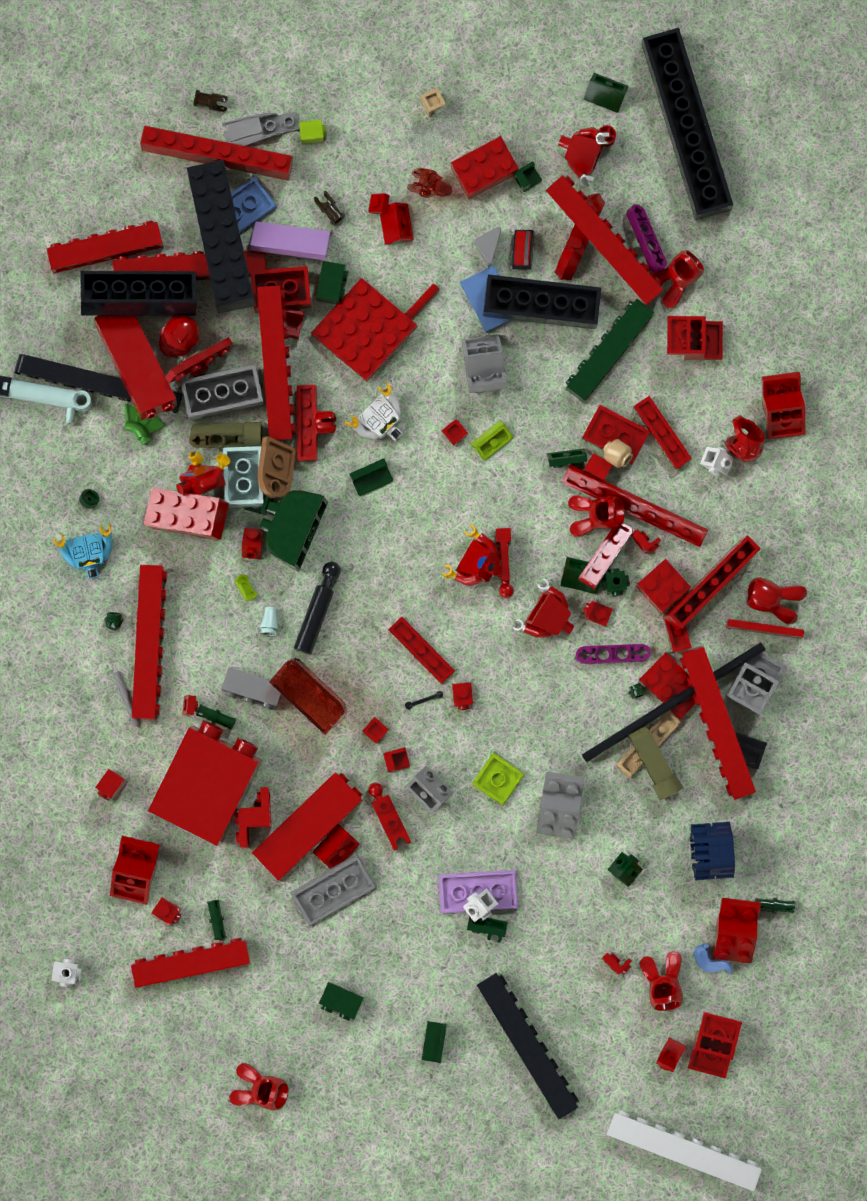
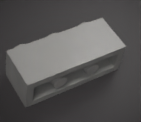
M228 667L222 690L226 691V696L236 698L237 695L242 696L245 702L252 704L255 701L261 702L262 707L271 710L273 707L278 708L284 689V684Z

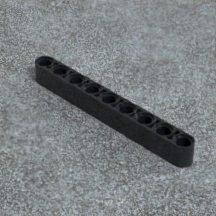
M19 354L15 374H25L29 378L38 380L41 378L45 379L46 382L54 384L58 382L66 387L74 389L78 387L86 392H98L103 396L111 398L115 396L119 400L132 401L121 378L29 355ZM173 391L177 406L172 411H174L173 413H178L182 394Z

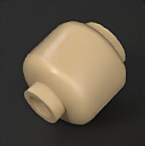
M619 439L612 442L609 441L603 449L605 452L604 459L617 468L627 466L633 456L631 454V447Z

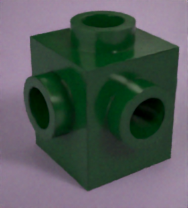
M619 568L608 570V573H605L602 579L603 590L607 591V595L612 594V597L622 596L623 592H626L627 587L630 586L629 575H625V571H620ZM614 578H618L620 580V583L618 585H615L613 583Z
M621 852L607 870L629 887L643 869L638 865L639 860L632 854L627 856Z

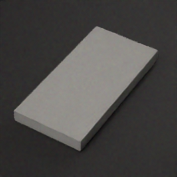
M355 854L293 890L290 894L310 927L377 887L358 854Z

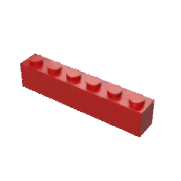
M146 221L141 226L129 225L124 227V230L117 231L114 229L106 231L104 235L92 234L87 236V239L80 240L75 238L69 240V243L51 244L49 248H46L51 270L54 274L117 259L122 256H130L163 248L158 222Z
M748 535L742 537L664 618L676 631L682 629L761 548Z
M241 938L230 940L231 944L227 945L218 942L211 944V948L204 949L203 946L194 947L192 952L185 953L184 950L175 951L173 956L166 957L165 954L156 955L154 960L147 961L146 958L137 959L135 964L131 965L135 988L251 964L247 942L242 941Z

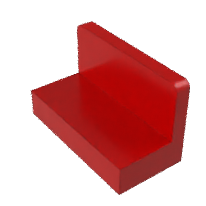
M394 202L389 204L387 214H380L385 245H390L397 241H413L414 237L408 203Z
M338 824L317 846L313 853L331 869L345 861L360 843Z

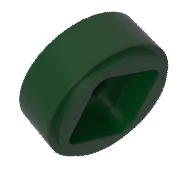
M85 489L81 493L79 501L83 507L92 509L98 504L99 495L92 489Z

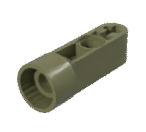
M262 422L195 423L190 429L189 442L196 448L262 446Z
M646 726L628 735L654 783L652 787L659 800H663L684 788L676 773L673 774Z

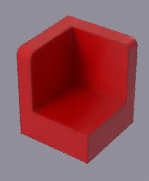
M593 453L583 471L601 480H605L613 465Z
M406 747L383 753L388 773L410 767Z

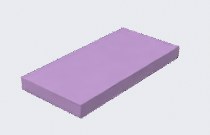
M256 221L250 250L325 260L330 231Z
M516 870L439 875L441 914L466 912L463 906L469 902L467 898L475 892L480 894L486 888L498 903L490 911L518 909Z

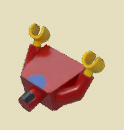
M192 451L188 456L192 464L189 465L187 472L180 475L181 483H178L176 488L180 494L200 495L226 485L223 468L230 464L229 457L226 454L220 453L216 457L219 466L199 465L203 462V457L198 451L196 454Z
M469 524L474 529L471 534L466 531L464 532L469 537H475L476 540L473 539L455 570L457 573L453 571L450 565H444L447 570H450L448 574L441 573L446 579L453 577L455 581L472 586L480 582L487 583L493 575H499L501 572V566L499 565L501 559L496 556L498 551L494 542L483 533L479 534L477 528Z

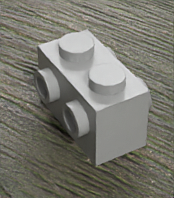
M427 766L405 786L432 814L453 794Z

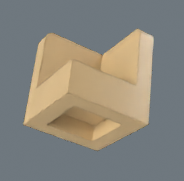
M438 88L420 96V102L428 118L432 117V112L446 106Z

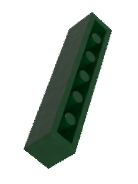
M637 298L634 302L630 301L624 308L626 312L622 317L618 316L612 324L614 325L613 329L610 332L607 330L601 337L602 343L592 348L589 352L590 358L580 363L577 368L579 372L575 376L572 374L566 381V390L582 403H585L654 316L655 312Z

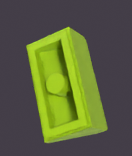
M498 421L470 444L485 461L514 437L505 424Z

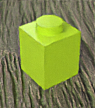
M321 119L299 122L302 145L324 142L327 130L326 125H322Z

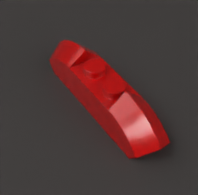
M599 193L588 195V199L585 201L589 206L593 204L601 214L605 205ZM576 225L572 229L554 272L561 280H572L589 242L588 238Z

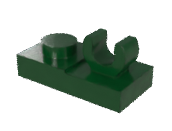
M585 448L547 453L549 467L561 468L564 465L570 464L574 466L576 463H580L583 470L585 468L584 462L587 461V454Z
M469 916L467 930L476 934L487 933L489 941L492 935H496L500 943L502 937H505L508 922L492 918L484 920L479 918L474 922Z

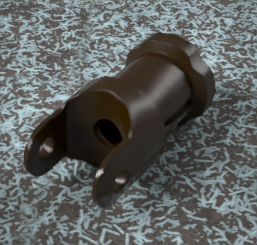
M196 90L193 106L200 105L209 107L210 110L225 112L227 107L217 105V101L226 102L228 97L217 93L207 94Z
M324 191V196L328 201L323 203L317 197H314V202L321 212L325 213L330 219V224L335 225L344 219L345 214L339 211L335 205L336 202L327 191Z

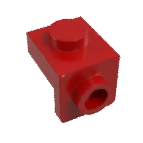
M286 308L287 320H283L284 328H288V338L299 340L304 312L298 308Z
M244 528L242 541L243 558L261 559L262 529Z
M669 1037L657 1058L656 1064L663 1070L674 1072L686 1046Z

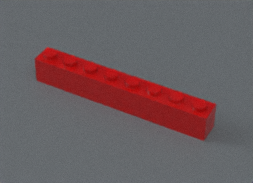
M145 125L140 141L141 149L145 152L204 164L224 160L225 168L287 181L290 179L293 165V157L291 155Z
M563 175L559 177L545 191L647 305L663 291L661 288L663 283L657 276L652 278L648 273L650 268L644 262L641 264L636 259L638 255L631 247L627 249L623 245L625 240L619 233L615 235L610 230L613 226L606 218L602 221L598 216L600 211L593 204L591 206L588 205L585 201L588 199L581 190L577 192L573 188L575 183L568 175L566 177Z
M250 249L244 251L249 277H251L250 271L266 270L265 252L251 251ZM195 251L190 255H185L183 252L174 253V256L156 254L155 257L148 258L146 255H139L134 259L122 256L118 257L117 260H113V271H196V280L210 279L206 256L203 251Z
M280 285L257 287L269 437L275 440L292 439V435L296 434L295 423H291V415H294V404H290L289 396H293L292 385H288V377H291V366H287L286 358H290L289 347H285V339H288V328H284L283 320H287L286 308L282 309V301H285V289H281Z
M140 565L132 719L156 720V716H160L161 706L157 704V697H161L162 687L158 685L159 677L162 678L163 667L159 666V660L163 658L164 648L160 647V641L164 639L165 629L161 628L162 620H165L166 609H162L163 601H166L167 590H163L164 582H167L168 571H164V566Z
M704 645L682 652L683 657L679 659L683 669L687 668L689 676H686L689 687H694L696 694H693L696 706H701L702 712L699 715L702 723H707L709 729L706 731L709 742H714L715 748L712 751L715 759H720L722 766L719 767L722 778L726 777L728 785H725L728 795H733L734 800L756 793Z

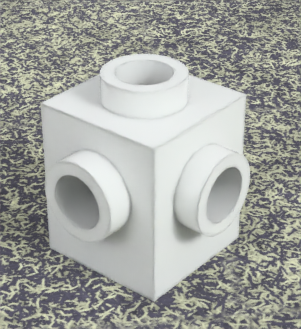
M707 447L700 464L709 469L708 473L712 475H728L734 458L724 448Z
M486 888L480 894L475 892L467 898L469 902L463 908L475 922L479 918L484 920L492 914L490 910L498 905V903Z
M63 959V962H54L51 981L60 982V986L71 987L72 984H77V980L80 981L82 969H79L80 964H75V960ZM66 970L70 972L68 977L65 975Z

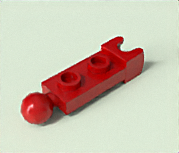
M497 528L495 531L496 544H500V548H496L498 551L497 557L501 559V572L498 578H502L499 594L507 599L514 594V588L510 585L508 544H511V528Z
M374 782L370 784L368 793L376 799L371 804L393 850L398 849L396 844L398 838H404L407 844L412 843L389 794L383 797V786L380 783Z

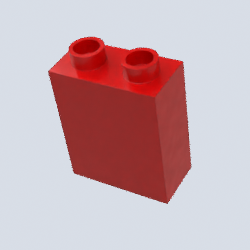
M203 720L199 728L196 726L188 728L148 812L218 846L223 842L235 818V813H237L263 760L255 756L258 750L257 746L241 738H237L235 744L232 745L220 739L224 731L223 729Z

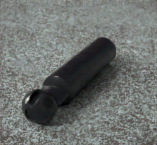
M332 561L323 566L322 573L324 578L321 585H316L293 648L308 655H312L334 591L331 589L333 581L341 574L339 564Z

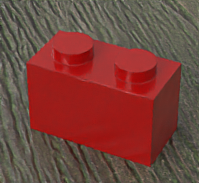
M108 768L95 788L99 790L97 794L105 800L109 801L110 798L115 800L128 781Z

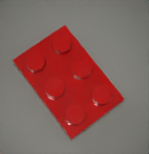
M599 405L582 439L602 450L609 441L612 442L619 439L631 447V454L633 456L629 464L633 465L650 431Z
M665 652L639 681L664 703L689 687L686 676H689V674ZM693 696L670 711L678 719H681L695 705Z

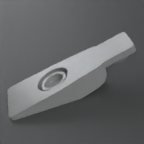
M296 112L282 115L277 113L256 114L222 123V127H228V130L224 131L226 142L242 146L258 144L278 137L283 133L300 129Z

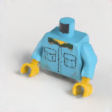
M109 523L108 529L104 530L101 524L100 532L68 539L66 543L64 535L60 533L62 540L56 541L53 536V541L58 546L62 558L71 567H77L79 571L86 569L88 579H94L99 577L97 566L105 565V561L109 559L113 543L110 533L112 526Z

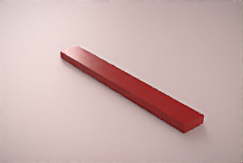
M569 465L562 480V483L596 499L605 496L619 497L622 500L626 513L698 547L701 546L708 532V529L572 465Z

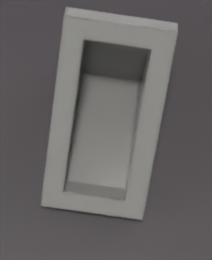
M496 227L474 240L476 248L488 267L492 266L501 234V227Z

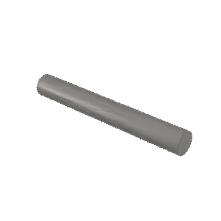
M120 671L113 673L133 726L141 725L139 719H132V701Z

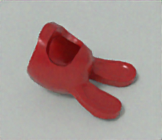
M684 250L673 258L667 268H664L659 273H650L652 278L657 276L662 283L670 278L674 282V285L664 295L663 304L668 308L675 307L679 303L685 288L703 275L704 267L693 253Z
M574 495L568 501L569 507L573 510L589 511L590 518L576 521L570 525V532L575 537L583 536L595 528H617L624 522L625 510L619 497L605 496L592 500L580 495Z
M758 577L754 578L748 586L747 605L757 611L771 612L785 624H793L798 619L796 611L781 605L780 602L781 600L802 601L807 595V590L800 585L780 587L768 579Z
M671 951L666 955V975L659 976L654 960L648 956L643 957L639 963L643 974L650 982L649 998L652 1007L657 1011H669L680 1007L683 1002V993L678 981L682 963L681 955L676 951Z
M247 1063L238 1065L236 1069L238 1077L252 1083L253 1086L251 1091H232L229 1100L233 1105L243 1106L255 1103L262 1108L272 1111L279 1110L285 1105L289 1088L283 1079L274 1076H263Z

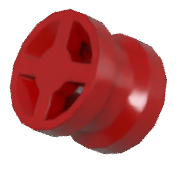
M609 125L602 126L599 130L603 133H609V136L605 137L608 144H604V147H609L615 142L616 130Z

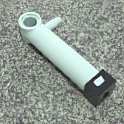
M0 376L1 398H13L67 408L66 424H71L75 410L86 412L92 407V399L86 391L69 390ZM81 397L87 398V402L83 406L78 405V400Z

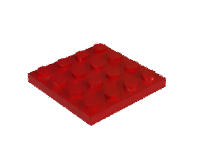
M361 278L344 296V299L340 300L339 304L314 328L311 335L364 381L368 382L418 326Z

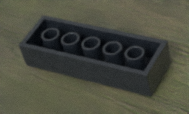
M80 271L81 316H196V271Z
M488 274L483 316L596 329L599 317L601 287Z

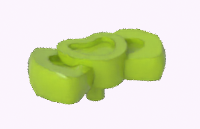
M238 575L234 583L237 585L245 601H253L258 593L252 589V584L248 582L247 575Z

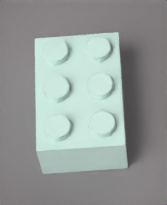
M261 446L223 448V454H226L230 459V464L224 467L226 483L224 485L225 501L229 502L228 508L262 507L264 493L259 486L257 476Z

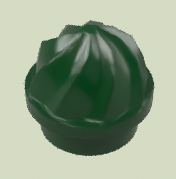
M107 612L104 621L106 627L115 631L121 627L124 619L122 618V613Z

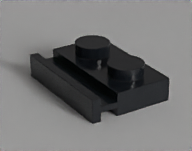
M735 732L746 765L759 769L767 742Z

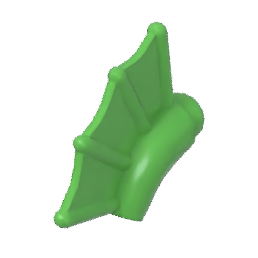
M125 404V430L133 432L142 445L150 443L149 435L163 428L166 424L160 421L157 415L152 419L141 421L136 408Z

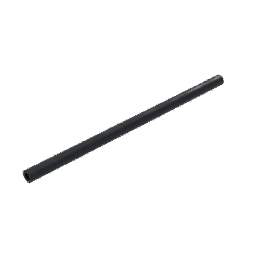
M761 642L715 670L713 673L716 681L764 652L766 649ZM688 687L581 754L585 762L587 763L627 738L629 734L646 726L691 698L693 694H696L694 687Z

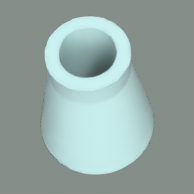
M265 607L259 627L261 635L276 636L278 631L276 608Z

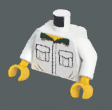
M385 382L387 385L385 390L378 386V390L384 396L381 394L358 418L349 415L353 421L351 424L345 421V425L353 427L364 438L374 440L379 438L382 440L388 434L396 441L403 434L396 427L400 422L401 411L399 402L391 391V385Z

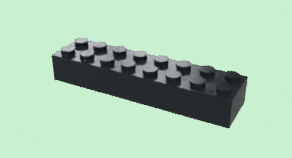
M224 160L186 167L217 312L220 314L255 306L254 295Z

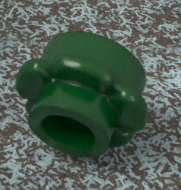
M641 683L635 684L630 687L631 690L628 693L629 695L631 694L632 699H636L646 694V686H641Z

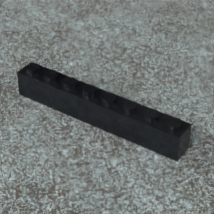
M495 973L478 983L477 987L559 1120L579 1108L576 1104L579 1100L574 1092L570 1093L566 1088L569 1083L564 1075L559 1076L556 1069L559 1067L553 1058L549 1060L546 1055L548 1049L543 1041L538 1042L535 1037L538 1033L534 1026L527 1024L525 1019L528 1016L523 1008L518 1009L515 1002L518 1000L512 991L508 993L505 988L507 982L503 975L498 976Z

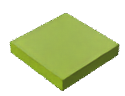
M492 753L471 785L503 806L525 774L495 753Z

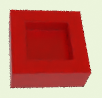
M386 193L371 194L368 212L371 214H387L390 195Z
M457 419L441 430L453 446L468 435V432Z
M186 695L184 696L182 715H194V712H197L198 701H196V696Z
M376 717L362 730L376 744L389 731Z

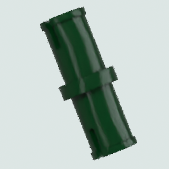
M202 704L199 705L196 716L210 720L212 724L215 725L217 723L230 730L233 729L236 718L225 715L218 709L215 711L205 707Z
M755 898V902H761V911L794 913L795 901H784L777 898L772 900Z
M219 899L208 901L207 904L211 918L209 923H212L214 940L227 938L223 924L225 919L221 914Z

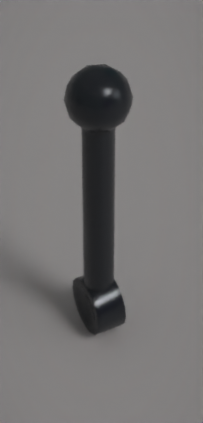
M437 691L436 694L412 703L406 702L405 708L411 709L412 706L434 698H442L443 692Z

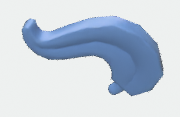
M701 944L696 947L694 956L701 969L706 972H717L724 969L728 971V974L733 972L732 965L728 961H713L710 958V951L707 949L710 947L709 944Z

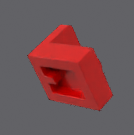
M637 529L631 534L632 539L644 553L648 551L653 553L660 547L658 545L661 541L659 537L652 543H649L650 539L644 531L640 532Z
M592 599L591 603H586L583 613L586 616L584 619L606 627L613 609Z
M472 683L452 684L454 707H458V710H469L470 706H473Z
M161 897L151 914L171 926L173 923L177 924L182 916L180 911L182 909Z
M606 953L601 958L617 975L620 973L624 975L632 967L630 965L632 962L630 958L620 965V959L613 953L610 955Z

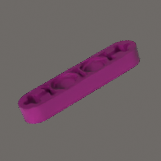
M634 204L627 210V218L649 268L653 272L659 273L667 266L666 258L644 208ZM647 243L653 247V250L648 247Z
M645 644L583 646L577 650L575 656L576 660L581 664L643 662L649 658L651 651ZM633 647V652L639 651L642 647L644 651H647V654L644 655V658H640V655L637 654L633 655L634 659H630V648ZM621 648L628 651V656L625 659H620L617 656V651ZM591 649H596V660L594 661L592 660L593 656L587 657L585 661L582 657H579L582 650H586V653H593ZM599 650H607L609 657L606 660H601L598 657Z

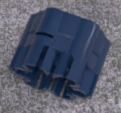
M730 821L712 823V826L710 823L691 824L690 842H694V844H690L691 851H694L691 852V859L699 861L698 863H692L695 881L715 879V876L716 879L734 878L735 854Z

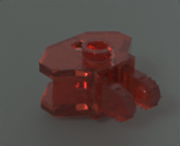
M425 168L412 170L411 174L419 179V182L408 184L407 188L410 192L419 194L424 198L436 195L445 197L453 192V187L442 182L443 177L439 176L436 171Z

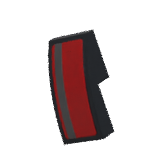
M515 230L512 256L513 269H532L534 230Z

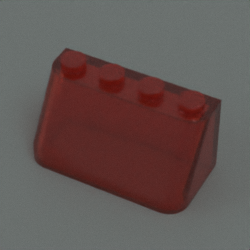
M298 658L289 659L269 681L324 735L341 723L347 715L348 711L345 702Z

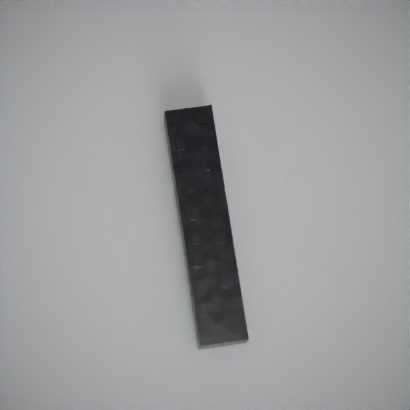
M675 28L643 37L641 45L695 221L731 211L733 201L680 29Z

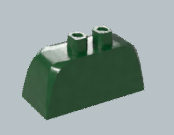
M289 491L280 503L269 502L267 512L274 514V518L272 521L263 518L259 526L267 532L265 543L267 550L279 561L297 572L300 571L327 507L328 501L323 495L307 491Z

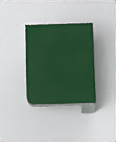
M533 161L515 171L513 176L523 192L542 181Z

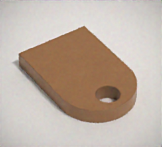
M268 436L262 438L257 475L258 483L265 495L270 498H279L285 496L290 491L296 449ZM272 484L275 486V492L272 490Z

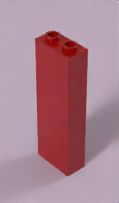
M136 316L94 317L95 326L141 421L152 419L161 412L173 410L177 406L176 397Z
M335 772L252 852L278 881L363 801L360 798L363 794L356 787L351 788L347 784L349 780L342 773L338 775Z

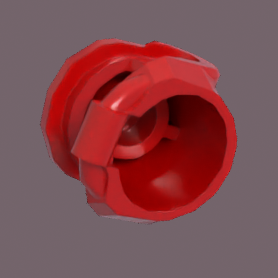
M173 316L160 331L159 350L166 357L186 355L199 341L198 324L188 316Z
M738 415L732 420L736 436L727 438L725 446L739 460L752 462L761 456L765 436L753 421ZM742 429L747 430V431H748V434L745 435V434L743 433Z

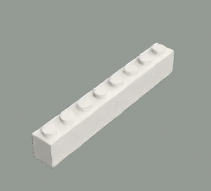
M621 1110L618 1113L613 1112L606 1135L751 1191L755 1190L762 1171L758 1167L759 1163L749 1159L747 1162L739 1160V1155L731 1152L725 1155L721 1153L722 1149L713 1145L710 1148L702 1146L704 1142L692 1138V1141L684 1139V1134L676 1131L673 1134L666 1132L667 1128L656 1124L655 1127L647 1125V1120L637 1117V1120L629 1118L630 1114Z

